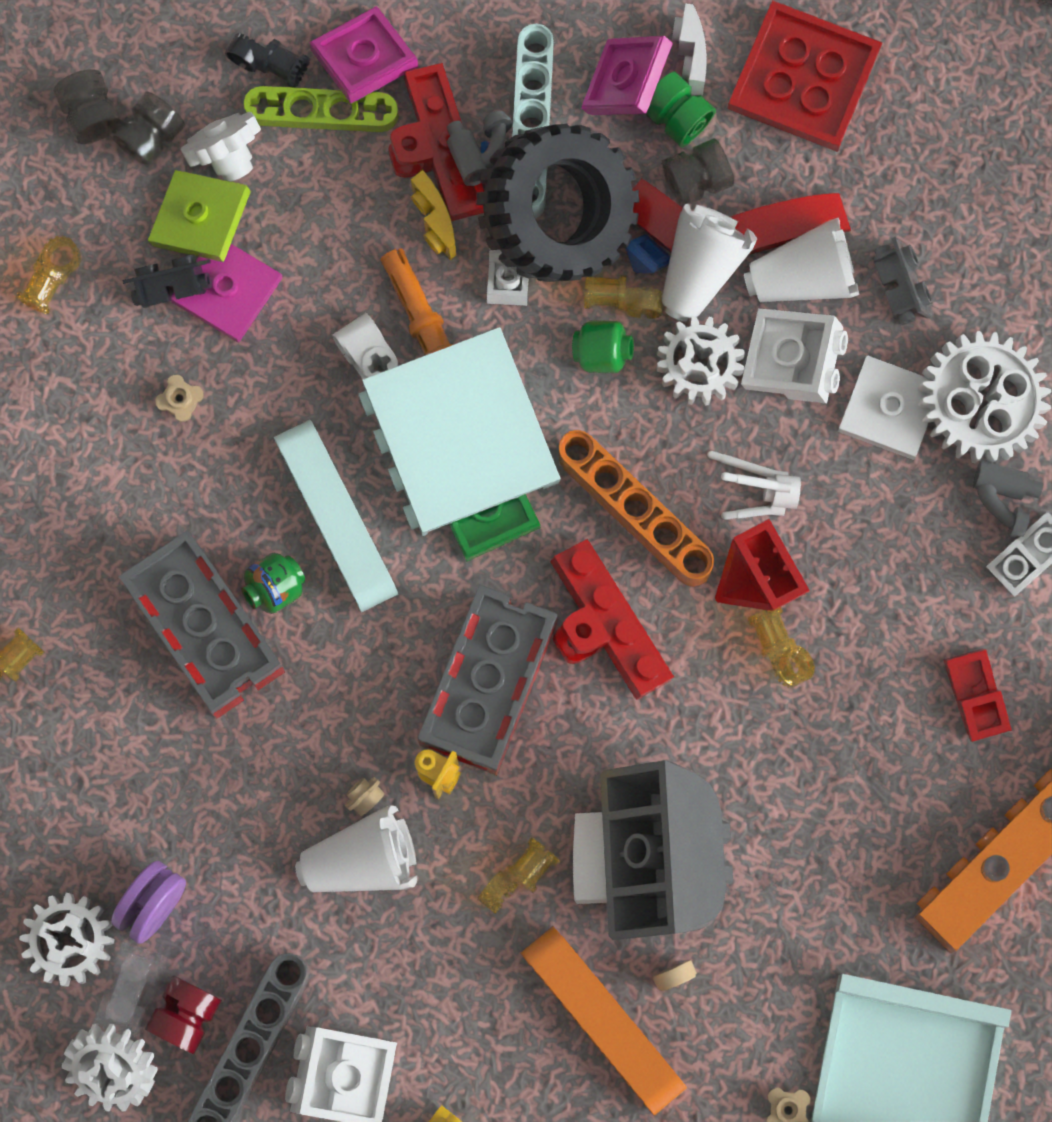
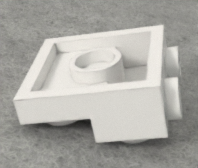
M758 308L741 385L746 390L781 393L791 400L827 403L829 393H836L839 386V371L834 368L837 355H844L848 344L847 332L843 331V326L835 316Z
M307 1026L305 1034L298 1035L294 1046V1059L300 1060L297 1077H291L286 1087L285 1100L287 1103H292L290 1112L341 1122H382L397 1043Z

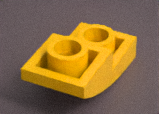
M422 170L411 179L412 192L414 194L410 197L423 215H427L430 212L424 218L425 231L427 232L423 235L425 241L436 254H440L443 251L451 260L457 256L451 219L440 193Z

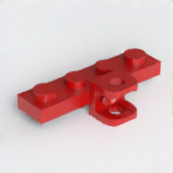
M443 63L406 71L404 73V81L417 122L398 127L390 134L391 144L388 147V153L395 175L407 178L416 176L422 170L427 173L433 169L441 197L446 205L451 221L484 213L483 205H476L477 192H484L482 183L474 186L464 184L447 145V140L450 137L447 126L451 122L461 121Z
M586 539L555 555L550 563L579 607V610L564 620L561 627L553 635V641L565 661L569 664H577L596 655L604 648L636 700L670 682L674 675L589 540ZM567 639L569 640L574 649L568 646Z

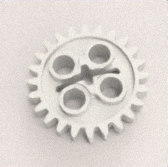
M977 331L972 336L971 343L963 334L956 339V346L949 341L942 347L943 354L935 353L930 359L934 366H927L922 372L926 378L931 380L922 382L918 386V390L928 394L927 397L918 402V406L930 408V413L922 421L923 423L935 422L936 427L932 430L930 436L935 437L943 434L946 437L943 441L942 449L955 444L957 446L956 458H960L967 451H970L972 463L979 461L983 453L989 463H994L998 459V454H1000L1004 461L1009 460L1013 457V449L1019 454L1028 448L1026 441L1032 443L1039 437L1035 429H1041L1047 424V421L1038 415L1044 414L1051 409V405L1041 401L1042 398L1051 393V389L1039 387V382L1047 374L1034 373L1033 368L1039 360L1035 358L1026 361L1023 358L1027 351L1026 346L1020 348L1017 352L1012 350V337L1008 338L1001 345L998 342L997 332H993L985 342L981 331ZM967 363L974 364L979 368L981 379H975L969 375L966 368ZM994 366L999 367L998 376L986 395V400L989 403L979 411L975 429H971L969 426L971 419L983 400V395L980 392L990 384ZM1004 380L1010 381L1016 386L1018 392L1016 397L1006 393L1003 386ZM951 399H958L963 402L966 408L965 415L957 414L953 410ZM988 416H994L1000 420L1003 428L1001 433L991 429L988 424Z

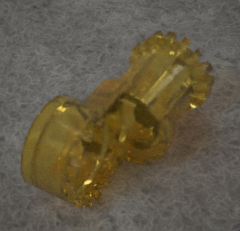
M55 236V238L49 239V242L45 243L39 257L32 266L34 273L24 292H18L16 298L23 304H27L26 306L28 307L33 304L32 309L48 315L51 310L49 304L59 285H64L69 275L80 266L81 252L75 242L65 236ZM62 246L72 249L73 257L68 264L57 266L52 263L51 256L55 249Z
M620 275L618 279L586 277L585 290H589V292H585L584 309H590L592 305L617 307L618 311H626L627 315L634 318H641V314L647 315V319H655L662 316L663 292L661 290L655 289V292H653L651 287H649V291H646V287H642V289L640 287L626 288V275Z
M782 608L767 611V614L763 610V615L758 612L748 618L749 625L754 626L763 648L760 651L762 658L769 657L772 669L775 671V677L779 676L777 680L779 682L783 681V686L788 685L787 688H793L811 679L815 671L813 659L803 647L797 646L794 638H789L781 617L783 613ZM790 658L792 663H796L795 668H798L797 674L790 664Z
M19 628L14 631L15 637L0 651V680L6 673L13 681L17 682L20 679L19 673L35 656L41 657L45 653L31 639L26 641L29 637Z
M532 837L527 841L529 847L513 866L508 865L503 871L500 870L477 898L494 914L499 911L498 908L501 909L503 907L500 902L503 903L505 901L502 899L503 895L506 898H510L509 892L514 893L519 884L534 894L537 890L536 883L551 865L557 866L560 862L550 850L547 849L544 852L543 850L546 847Z

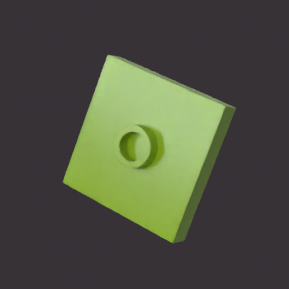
M175 170L148 241L153 247L188 255L195 254L197 257L224 262L251 191L244 184Z

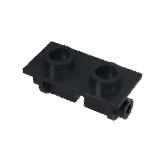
M195 254L171 260L173 268L159 271L158 263L134 269L136 277L122 281L123 284L134 282L136 290L131 291L132 301L135 306L141 305L143 308L172 301L168 288L170 285H173L176 300L198 294L202 295L205 294L206 289L212 287L210 275L207 272L203 273L201 265L211 263L210 259L196 262Z

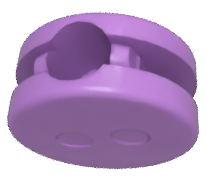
M161 861L150 863L135 878L120 899L111 918L112 925L120 931L125 930L134 922L129 937L138 944L147 941L161 927L178 903L186 886V880L179 874H174L171 870L166 869L167 866Z

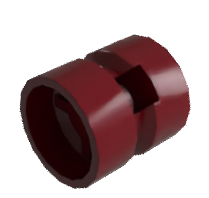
M173 975L162 995L165 1001L164 1007L154 1010L145 1030L189 1053L195 1054L205 1035L202 1025L204 1022L212 1021L222 1000Z

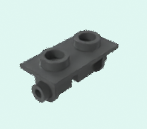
M893 237L891 239L895 248L891 249L890 245L880 246L874 250L876 256L873 258L882 285L886 286L895 281L899 285L885 292L893 318L898 319L900 325L913 322L915 320L914 314L917 312L926 318H930L931 315L927 305L932 304V298L925 282L919 283L914 269L919 267L916 253L910 244L906 246L898 238Z

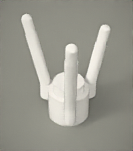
M715 451L707 453L710 459L766 477V479L723 472L721 474L722 480L764 488L763 501L771 502V505L726 511L721 514L722 519H739L763 515L784 516L786 508L797 509L801 488L800 477L789 476L788 472L772 470Z

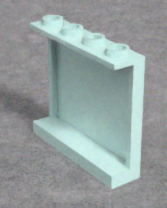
M500 327L362 380L365 391L358 393L366 415L374 414L380 429L373 431L378 447L381 454L390 453L395 466L388 469L396 492L405 491L410 504L403 507L411 530L419 527L422 536L428 535L429 531L542 487L546 489L559 484L561 478Z
M839 975L811 1122H988L1004 1028L1009 1027L1012 1010L856 976Z

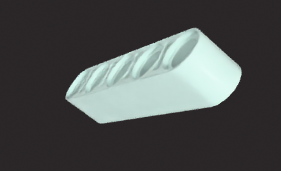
M537 23L524 27L518 37L512 137L524 134L526 130L534 129L522 124L523 120L530 117L541 121V124L535 128L550 125L554 40L551 31L544 25ZM534 43L545 47L539 53L530 52L526 48ZM531 80H536L543 84L542 88L538 90H529L524 85ZM547 168L539 175L533 189V194L537 196V200L532 203L535 219L540 217L545 208Z
M308 420L275 436L274 440L284 456V460L299 490H301L302 496L317 526H319L320 532L337 562L353 597H355L361 613L398 595L394 582L312 421Z

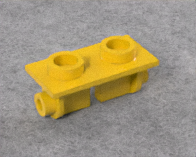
M432 750L419 752L415 758V767L419 778L432 786L436 799L439 800L443 791L450 795L461 775L456 752L452 751L448 759Z

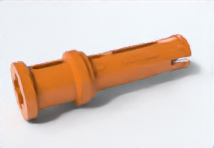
M394 249L384 254L380 261L388 273L399 300L411 322L409 333L412 338H417L424 355L426 356L454 345L450 344L442 328L444 324L442 316L437 312H433L420 283L409 264L404 249Z

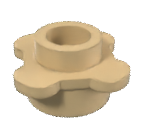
M173 375L168 378L167 388L163 394L156 397L155 403L159 410H168L178 421L186 422L191 418V413L195 410L197 403L203 400L204 393L199 386L192 387L185 383L182 376ZM178 395L183 396V400L180 402L176 401Z
M375 777L369 781L365 778L360 779L346 793L349 800L346 802L345 807L349 811L354 809L360 816L366 814L385 794L378 787L380 781Z
M774 1088L769 1092L768 1101L771 1103L770 1115L767 1117L766 1122H809L806 1118V1106L810 1103V1096L806 1091L797 1090L795 1093L783 1092L780 1088ZM786 1106H790L792 1108V1113L790 1115H787L784 1112Z

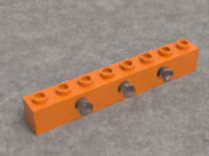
M1049 769L1033 785L1039 792L1028 803L1021 798L1005 813L1004 816L1009 822L999 832L992 827L977 841L975 845L980 851L970 861L963 856L946 873L951 880L940 891L933 886L916 903L922 910L915 918L950 953L957 951L1052 855V769Z

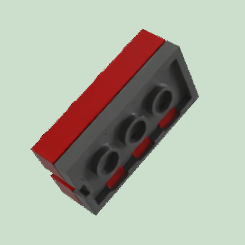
M186 530L118 576L216 719L244 701L240 695L241 692L253 684L259 691L285 673L277 657L189 530Z
M479 584L418 736L419 745L447 757L454 751L458 761L497 776L557 625V613L528 602L525 603L523 609L511 605V596Z

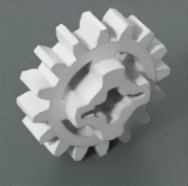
M693 316L690 327L686 328L679 321L675 327L676 335L670 332L664 334L663 341L668 346H659L657 356L666 360L657 363V372H667L662 379L663 387L672 384L675 386L674 398H678L682 393L688 394V404L692 405L696 397H702V401L706 406L709 405L711 395L713 394L721 401L725 399V386L729 389H736L738 381L734 376H741L744 370V366L736 362L744 359L745 352L743 349H734L739 342V336L727 337L728 325L726 323L716 329L713 327V317H708L705 325H699L697 317ZM699 337L708 338V339H711V340H713V341H708V340H704V339H699ZM681 346L685 357L674 366V353ZM694 354L698 355L700 359L708 357L707 366L704 367L701 362L693 364ZM724 357H727V369L721 376L716 364L722 361ZM688 380L702 382L703 385L693 384L688 382Z
M71 893L65 894L63 903H60L55 896H49V908L45 909L37 904L33 907L38 915L36 920L24 919L23 923L31 928L30 934L21 935L19 938L20 941L30 945V948L21 954L22 958H34L35 962L32 964L30 971L37 974L46 970L43 981L47 983H52L58 975L61 986L68 987L72 976L75 977L78 983L84 984L86 983V971L89 970L93 974L99 975L101 971L96 964L99 959L109 961L111 958L103 949L104 945L114 944L115 939L105 936L104 931L113 925L109 920L99 921L98 918L104 911L102 907L96 906L88 910L90 899L85 896L79 900L78 904H75L74 895ZM70 912L60 922L55 924L47 923L59 913ZM86 920L90 922L93 928L94 943L87 939L84 930L87 924ZM71 931V936L76 939V942L82 944L83 947L66 945L63 948V943L53 936L51 932L68 934ZM40 937L46 939L49 948L46 958L41 950ZM79 955L87 957L77 966L64 968L69 960Z
M93 1024L89 1032L81 1029L75 1039H72L64 1053L66 1058L62 1063V1069L70 1071L65 1081L66 1083H76L78 1085L74 1093L77 1097L84 1094L90 1096L88 1105L94 1106L97 1101L103 1102L105 1111H110L113 1104H117L123 1112L127 1110L130 1103L139 1106L144 1096H148L155 1082L153 1078L157 1073V1067L150 1065L154 1058L153 1052H143L141 1050L145 1043L143 1039L136 1040L135 1042L129 1039L131 1036V1030L126 1029L121 1035L116 1033L114 1024H109L105 1032L101 1030L98 1024Z

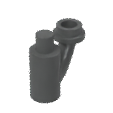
M494 111L483 120V131L490 138L489 145L484 153H481L472 131L465 130L461 121L451 122L447 126V131L450 135L447 145L465 185L474 186L480 184L483 170L493 168L494 165L490 163V157L497 149H503L506 133L513 126L511 118L504 111Z
M981 460L975 472L973 488L977 489L978 496L987 510L1009 528V537L1015 538L1016 535L1024 537L1029 524L1030 514L1023 512V509L1020 507H1016L1014 512L1010 511L998 498L997 494L1022 500L1024 495L1039 499L1043 483L1030 480L1028 472Z

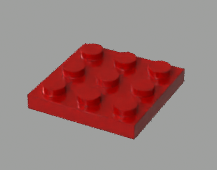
M772 0L729 100L727 109L838 152L883 42Z

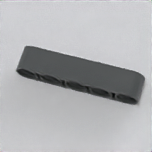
M286 953L277 956L272 961L188 1122H200L206 1116H213L218 1122L237 1121L308 985L310 969L307 963L299 956ZM287 962H295L299 965L301 971L299 980L293 985H283L279 979L280 968ZM267 1000H275L280 1006V1016L272 1024H264L259 1017L260 1006ZM254 1038L260 1045V1054L255 1061L245 1063L239 1056L240 1044L246 1039ZM227 1077L235 1078L240 1086L239 1095L231 1102L224 1101L218 1091L219 1084Z

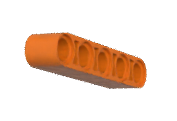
M573 430L566 433L559 443L558 457L562 468L678 580L692 587L700 586L707 582L714 565V557L710 549L590 434L581 430ZM573 445H580L588 451V455L584 459L577 461L569 458L566 451ZM601 473H610L615 476L617 483L612 488H601L595 482V478ZM630 501H640L645 505L647 511L642 516L634 517L627 514L624 506ZM659 529H669L675 534L676 540L670 545H662L655 540L654 533ZM688 557H698L703 560L706 568L701 573H690L683 565L684 560Z
M554 926L550 927L520 952L526 962L535 969L534 971L554 996L562 1002L561 1004L582 1030L589 1035L588 1037L610 1064L614 1065L615 1070L638 1098L642 1099L643 1104L654 1116L687 1089L676 1072Z

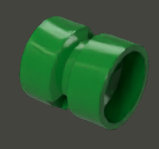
M673 71L657 83L646 115L657 125L665 123L664 132L683 148L690 144L708 126L716 113V109L701 95L692 96V87L678 73Z

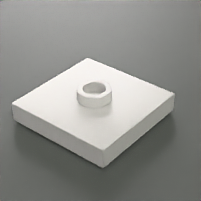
M866 356L838 432L914 460L928 426V423H923L922 419L930 413V408L918 406V402L928 396V394L918 390V386L922 382L931 380L895 365Z

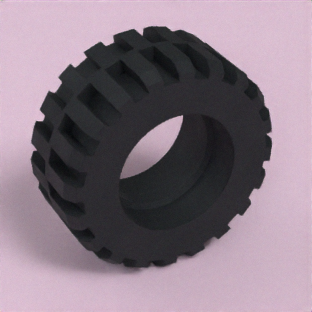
M567 123L526 130L524 134L514 135L505 141L506 148L497 149L490 157V163L494 165L493 168L484 169L480 182L486 185L484 192H477L476 205H483L484 216H479L478 221L480 229L487 228L490 236L485 239L490 250H500L502 252L498 260L507 268L517 267L516 272L518 275L525 278H537L538 281L544 282L581 280L582 277H592L601 273L603 266H611L620 258V253L617 249L628 247L632 239V235L628 233L629 227L637 226L639 216L638 213H633L634 203H639V190L633 191L631 181L636 178L632 167L625 168L622 161L626 156L619 147L608 148L610 139L602 133L591 134L589 127L582 125L569 126ZM550 165H558L567 170L577 181L583 196L584 207L580 225L576 232L565 242H556L549 238L537 224L532 209L534 185L539 175Z

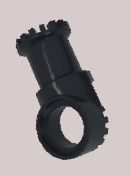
M239 33L235 35L225 51L227 58L238 66L241 63L246 65L244 69L249 72H255L256 69L263 73L269 71L286 80L287 86L291 88L299 85V82L302 80L300 75H305L302 71H307V67L310 64L308 56L304 54L298 56L281 47V42L273 39L266 47H263L256 43L255 40H250L248 36L244 39V34L240 35Z

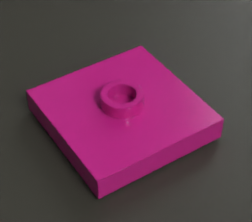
M377 6L309 42L312 53L350 103L403 76L406 71L419 67L417 57Z
M665 36L607 39L581 109L590 115L646 114L673 43Z
M231 244L224 262L210 259L211 263L201 265L203 273L207 272L212 282V287L206 289L205 294L176 300L174 292L171 296V302L239 343L283 277L278 271ZM198 257L197 260H196V262L204 261V260H208V259L202 258V257Z

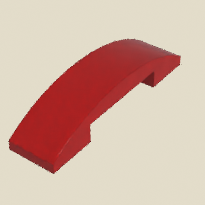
M839 193L790 199L730 216L738 221L735 227L737 231L744 235L748 228L757 237L754 248L748 255L780 247L830 219L839 218L840 228L843 229V232L851 231Z

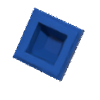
M647 234L631 240L628 247L625 248L635 273H655L669 266L670 256Z

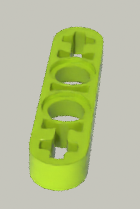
M259 86L251 89L244 99L245 112H251L260 126L386 132L396 125L399 117L397 103L394 98L382 92H372L350 103L341 90ZM261 98H266L268 105L280 106L279 99L284 98L283 107L285 115L279 116L278 107H267L264 114H258L256 107L252 105H258ZM298 100H307L313 105V109L308 116L300 118L291 113L292 105ZM338 102H346L351 105L352 113L345 119H335L330 114L331 107ZM358 103H364V111H376L378 105L382 104L385 105L386 111L391 113L384 114L383 120H376L375 113L363 112L364 120H358Z

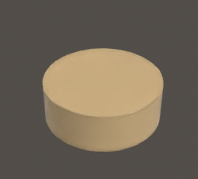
M690 959L653 975L652 978L657 989L662 992L696 977L697 972Z

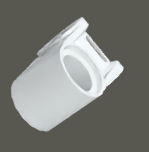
M364 313L332 334L337 347L346 360L354 366L362 379L381 373L374 371V368L378 365L388 370L398 366L395 354L367 313Z

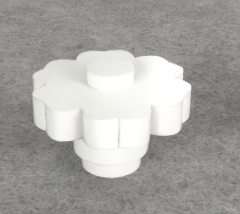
M251 112L242 115L236 113L205 126L187 140L188 143L181 147V151L191 167L200 163L202 166L211 163L217 175H222L225 181L231 182L243 177L253 169L250 162L252 155L246 144L255 138L254 135L261 128Z

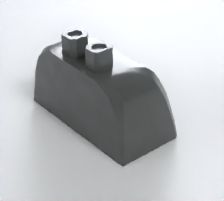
M666 760L603 770L600 774L609 937L612 940L678 934L700 930L709 926L722 910L726 884L733 881V866L724 860V844H727L731 839L730 823L722 820L721 808L714 789L706 780L692 770Z

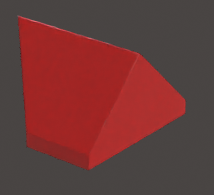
M770 519L733 537L715 595L717 603L774 611L810 591Z

